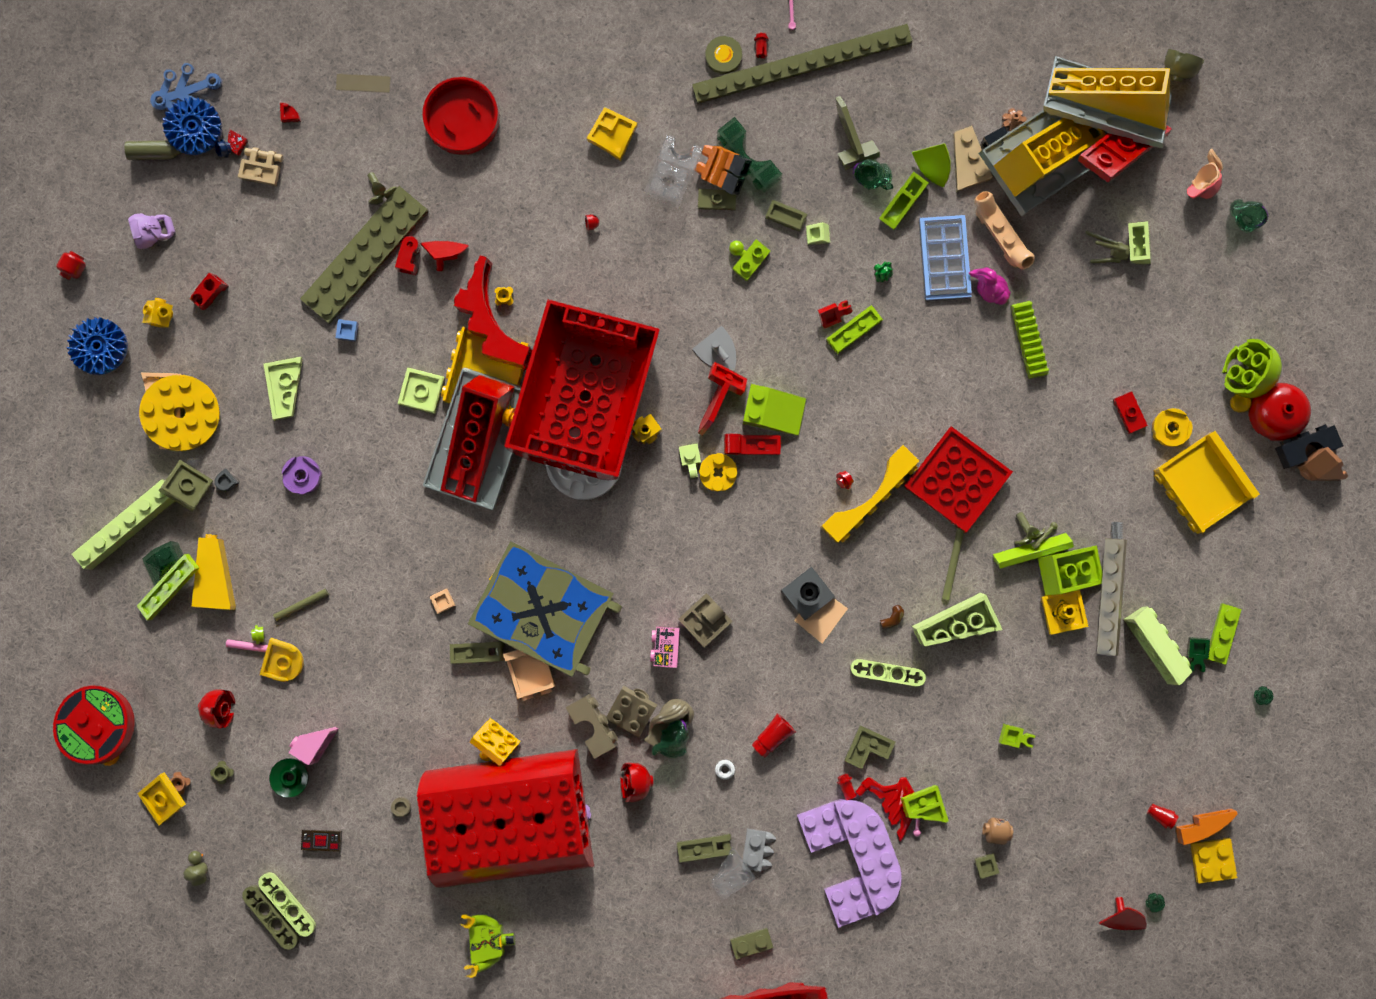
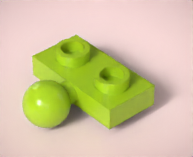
M757 239L747 251L744 250V245L740 241H733L729 245V251L732 255L741 256L732 270L745 281L749 279L770 253V250Z

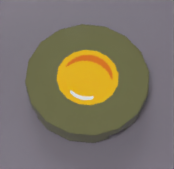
M718 36L712 39L705 51L709 68L720 74L735 71L742 60L740 44L729 36Z

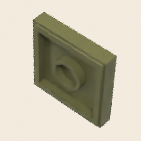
M179 460L160 487L159 492L193 512L214 480Z

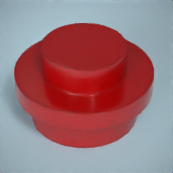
M843 471L836 475V482L841 488L850 489L854 480L848 472Z

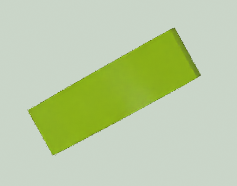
M913 171L879 219L892 229H895L928 186L929 182Z

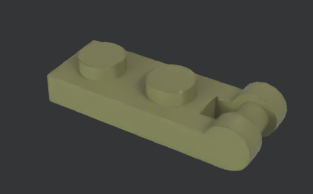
M503 642L450 644V664L505 661L503 656V647L505 645ZM489 648H495L494 656H490Z
M731 834L677 842L679 862L734 854L733 847L730 845V840H732ZM722 842L723 849L717 850L716 843Z

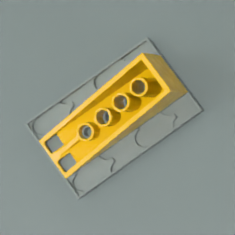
M1055 56L1044 102V111L1050 115L1074 120V123L1103 129L1110 134L1131 138L1134 142L1163 148L1172 94L1170 92V68H1092Z
M1042 110L978 154L985 161L993 176H995L1022 216L1088 172L1090 169L1080 163L1078 158L1084 151L1107 135V133L1103 129L1074 123V120L1050 115Z

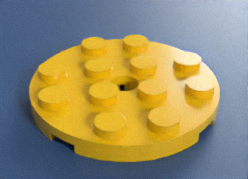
M171 375L159 379L146 390L140 403L139 417L145 433L157 445L171 451H189L202 446L210 439L217 429L220 411L214 393L205 383L187 375ZM177 408L185 410L183 418L174 416V411Z

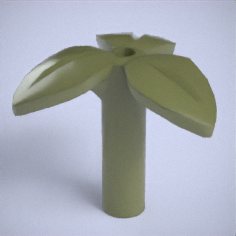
M373 172L367 175L372 184L373 195L376 196L371 198L368 204L383 203V198L388 199L397 189L394 186L385 191L386 188L378 181Z
M1023 512L1016 514L1026 533V538L1014 541L1015 544H1028L1044 534L1045 528L1039 531L1036 527L1030 525Z

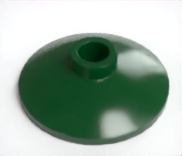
M282 759L270 771V786L276 794L282 797L290 798L297 796L304 791L308 784V771L305 765L297 759ZM288 774H293L294 779L292 781L288 780Z

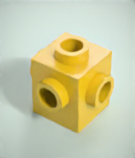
M160 298L147 301L143 307L144 317L142 323L159 328H168L169 322L173 317V305L167 304L166 300Z
M650 413L645 418L641 416L634 421V426L632 427L634 432L631 434L637 442L641 441L643 445L645 443L651 444L658 438L657 435L662 432V429ZM644 428L649 429L648 432H643L642 430Z

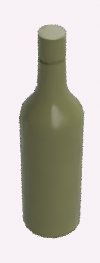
M168 140L126 141L124 145L127 160L173 159L177 155L182 154Z

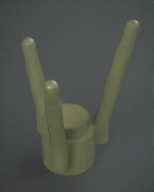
M1090 231L1085 232L1089 236L1104 241H1096L1095 244L1110 248V254L1114 256L1113 258L1092 259L1090 263H1120L1121 260H1127L1130 252L1129 245Z

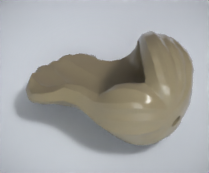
M672 699L665 703L659 715L651 720L649 735L644 740L654 748L665 752L680 750L685 744L686 729H688L694 718V711L691 706L681 699ZM679 719H682V720L685 722L686 728H685L684 724L682 723V721H680Z

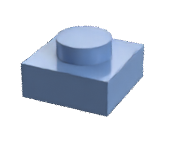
M338 319L335 338L356 342L358 322Z

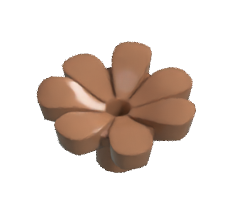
M1014 108L1008 110L1009 114L1005 113L1002 116V119L1005 120L1002 126L1005 128L1010 127L1009 131L1027 121V118L1022 116L1023 112L1021 110L1015 112Z

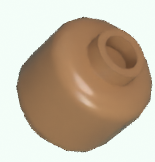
M990 818L987 823H984L982 833L986 836V840L989 843L1005 845L1008 841L1012 840L1013 826L1010 825L1008 820Z

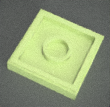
M407 367L398 405L435 414L445 377Z

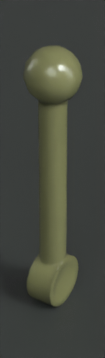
M1052 522L1050 524V528L1032 546L1034 549L1040 545L1053 529L1058 527L1057 523Z

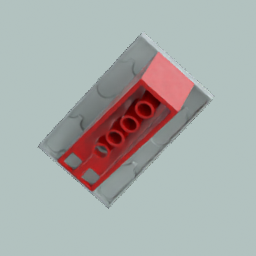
M465 367L461 370L423 483L424 487L490 510L495 509L514 454L504 447L510 427L502 423V416L504 411L509 409V406L514 409L516 408L522 386Z

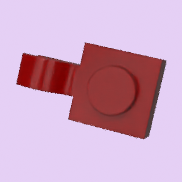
M847 300L842 301L838 306L833 303L818 310L824 329L842 322V316L853 312Z

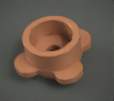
M175 772L173 774L174 777L170 781L178 793L182 795L185 793V788L191 784V780L182 776L181 772Z

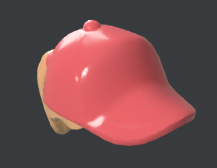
M1210 149L1207 155L1209 163L1199 170L1196 178L1192 180V185L1187 189V195L1190 198L1194 199L1200 196L1201 198L1209 199L1215 196L1221 188L1223 165L1213 149Z

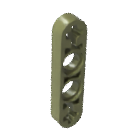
M251 885L245 888L242 894L244 902L281 947L287 950L294 948L299 942V935L260 887ZM249 890L251 892L256 891L255 898L250 899L248 897L250 895ZM262 898L263 901H261L255 906L254 903L257 902L256 899L259 900ZM262 904L269 906L270 911L268 915H263L260 912ZM278 919L282 922L280 930L273 928V920ZM285 928L288 930L285 932V934L288 937L292 936L294 938L292 940V943L287 944L285 942L287 940V937L284 934L281 935V937L279 935V933L283 932Z

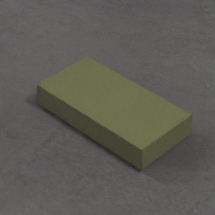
M772 200L765 218L800 232L807 213Z

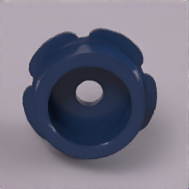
M221 139L220 142H216L215 151L219 157L228 158L229 153H231V146L228 142Z

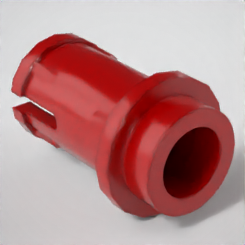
M757 33L756 37H754L756 42L755 57L759 58V55H761V58H767V42L769 37H767L766 33Z
M848 774L837 777V784H840L845 800L855 798L857 795L851 782L852 777H849Z

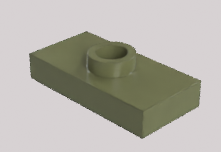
M699 189L698 209L736 210V195H732L726 192V190Z

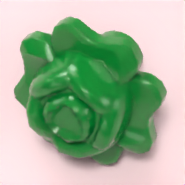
M885 261L882 265L876 264L874 266L877 282L883 283L892 277L893 268L891 267V262L887 263Z

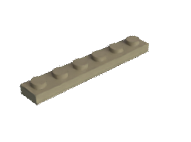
M1105 538L1097 654L1118 656L1127 540Z

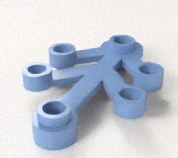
M184 63L181 67L182 75L175 91L168 93L171 83L177 78L176 73L168 69L164 72L165 79L160 91L154 92L151 95L150 101L152 106L158 110H164L168 107L171 109L173 107L172 100L178 98L183 101L184 98L189 100V97H192L189 94L208 87L214 90L218 89L222 85V79L217 74L211 73L207 75L205 80L186 86L190 75L194 73V67L189 63ZM186 66L191 67V71L188 73L185 72ZM169 72L173 73V78L171 79L167 77ZM211 78L216 79L215 84H210ZM158 97L163 98V101L160 104L157 103Z

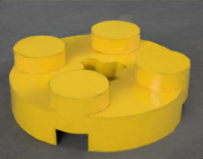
M1176 408L1167 409L1160 412L1154 418L1152 423L1153 437L1164 446L1176 447L1190 438L1193 429L1191 420L1189 421L1184 411ZM1174 423V427H1176L1177 430L1171 433L1168 429V425Z
M722 453L709 455L701 463L699 470L700 480L709 490L717 492L728 490L736 481V464L729 456ZM715 468L723 469L722 477H715L713 475L715 473Z

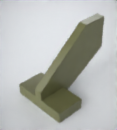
M841 96L836 97L838 116L851 146L850 149L838 153L839 161L844 169L848 170L855 167L856 164L861 165L879 158L880 151L873 140L864 144L860 143L845 102Z

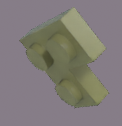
M859 725L844 761L863 769L870 752L888 759L896 742Z

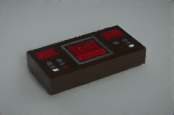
M303 829L301 834V850L341 851L342 831Z

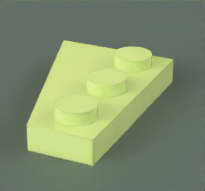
M302 357L264 363L273 420L294 416Z

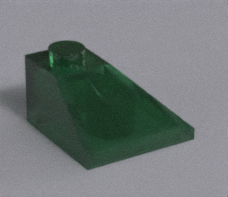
M169 541L153 549L142 558L154 586L184 555L178 542Z

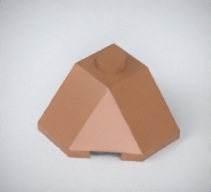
M1328 447L1313 451L1307 457L1308 461L1301 463L1297 467L1301 471L1300 474L1305 479L1311 481H1340L1348 477L1347 472L1341 469L1344 466L1342 460Z

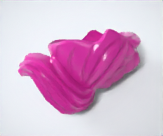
M985 267L968 273L979 280L977 291L986 302L1004 305L1011 295L1008 284L994 270Z

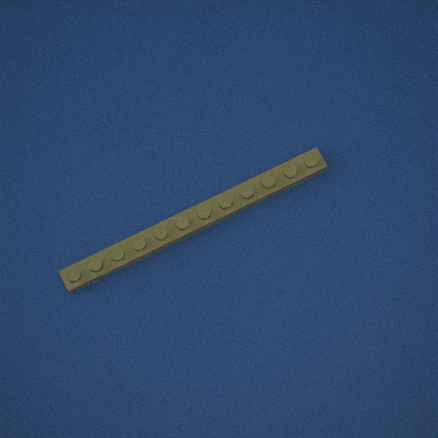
M903 24L694 83L692 88L696 102L699 104L908 45L913 40L908 24Z

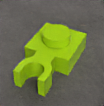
M1003 723L999 743L1017 748L1022 743L1027 747L1033 748V745L1027 743V739L1029 737L1035 738V735L1023 734L1024 729Z

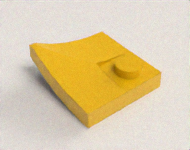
M604 107L587 136V141L621 161L638 127V123Z

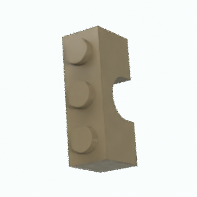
M589 694L567 706L566 709L575 724L581 721H589L594 726V735L586 740L585 743L595 759L618 745L616 742L618 738L614 731H610L606 716L600 713L596 698L591 697Z

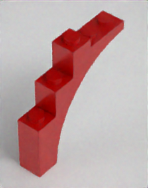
M480 255L478 261L474 264V272L472 278L467 283V290L460 288L454 298V307L462 313L472 315L468 321V330L475 336L486 338L482 344V354L485 357L527 370L532 349L511 339L501 330L496 322L488 295L489 276L493 263L487 257Z
M789 982L775 989L761 988L743 996L729 995L721 999H828L825 987L804 986V983Z

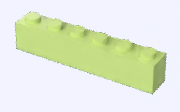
M160 480L72 553V556L83 569H94L174 502V500L159 492L165 480Z

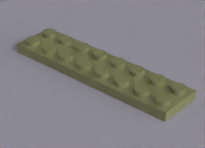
M398 186L300 299L330 324L427 214L428 209Z

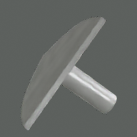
M720 326L693 348L697 356L706 364L712 366L716 362L735 371L736 350L731 337L723 326Z

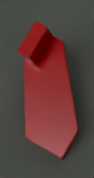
M716 362L710 368L708 379L719 385L701 420L698 434L702 436L714 422L727 391L730 390L741 396L745 392L747 378Z

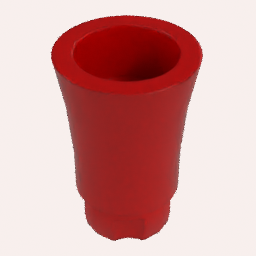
M777 713L770 724L757 737L758 739L753 742L752 746L765 758L786 739L794 735L796 731Z

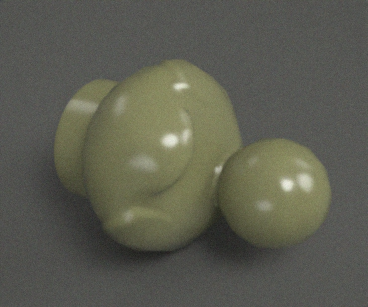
M192 851L188 855V861L192 865L183 872L185 880L191 882L192 886L201 885L207 880L208 866L206 863L201 862L203 854L199 851Z

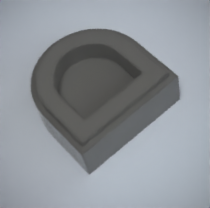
M226 468L214 480L216 488L225 492L230 491L239 484Z

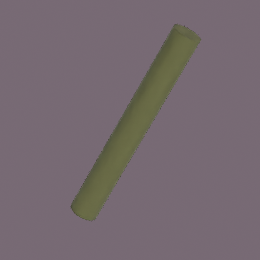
M325 588L273 614V616L278 621L328 596L329 593Z

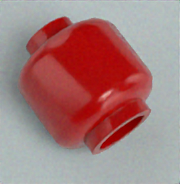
M72 251L63 253L56 264V268L61 271L59 275L67 280H70L71 277L78 279L86 267V263L83 261L85 258Z

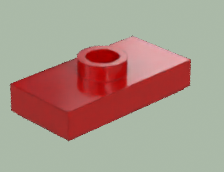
M1132 391L1113 399L1128 434L1148 426Z

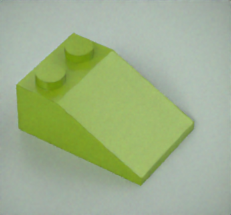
M751 384L743 424L798 436L806 398L773 388Z
M1097 545L1038 558L1045 596L1063 594L1102 584L1103 573Z

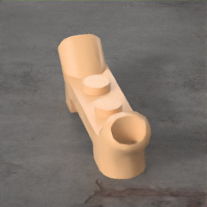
M984 191L977 195L974 199L977 207L976 215L981 223L986 225L1005 253L1004 257L1013 267H1019L1021 270L1029 268L1034 263V254L1027 250L995 203L993 194Z

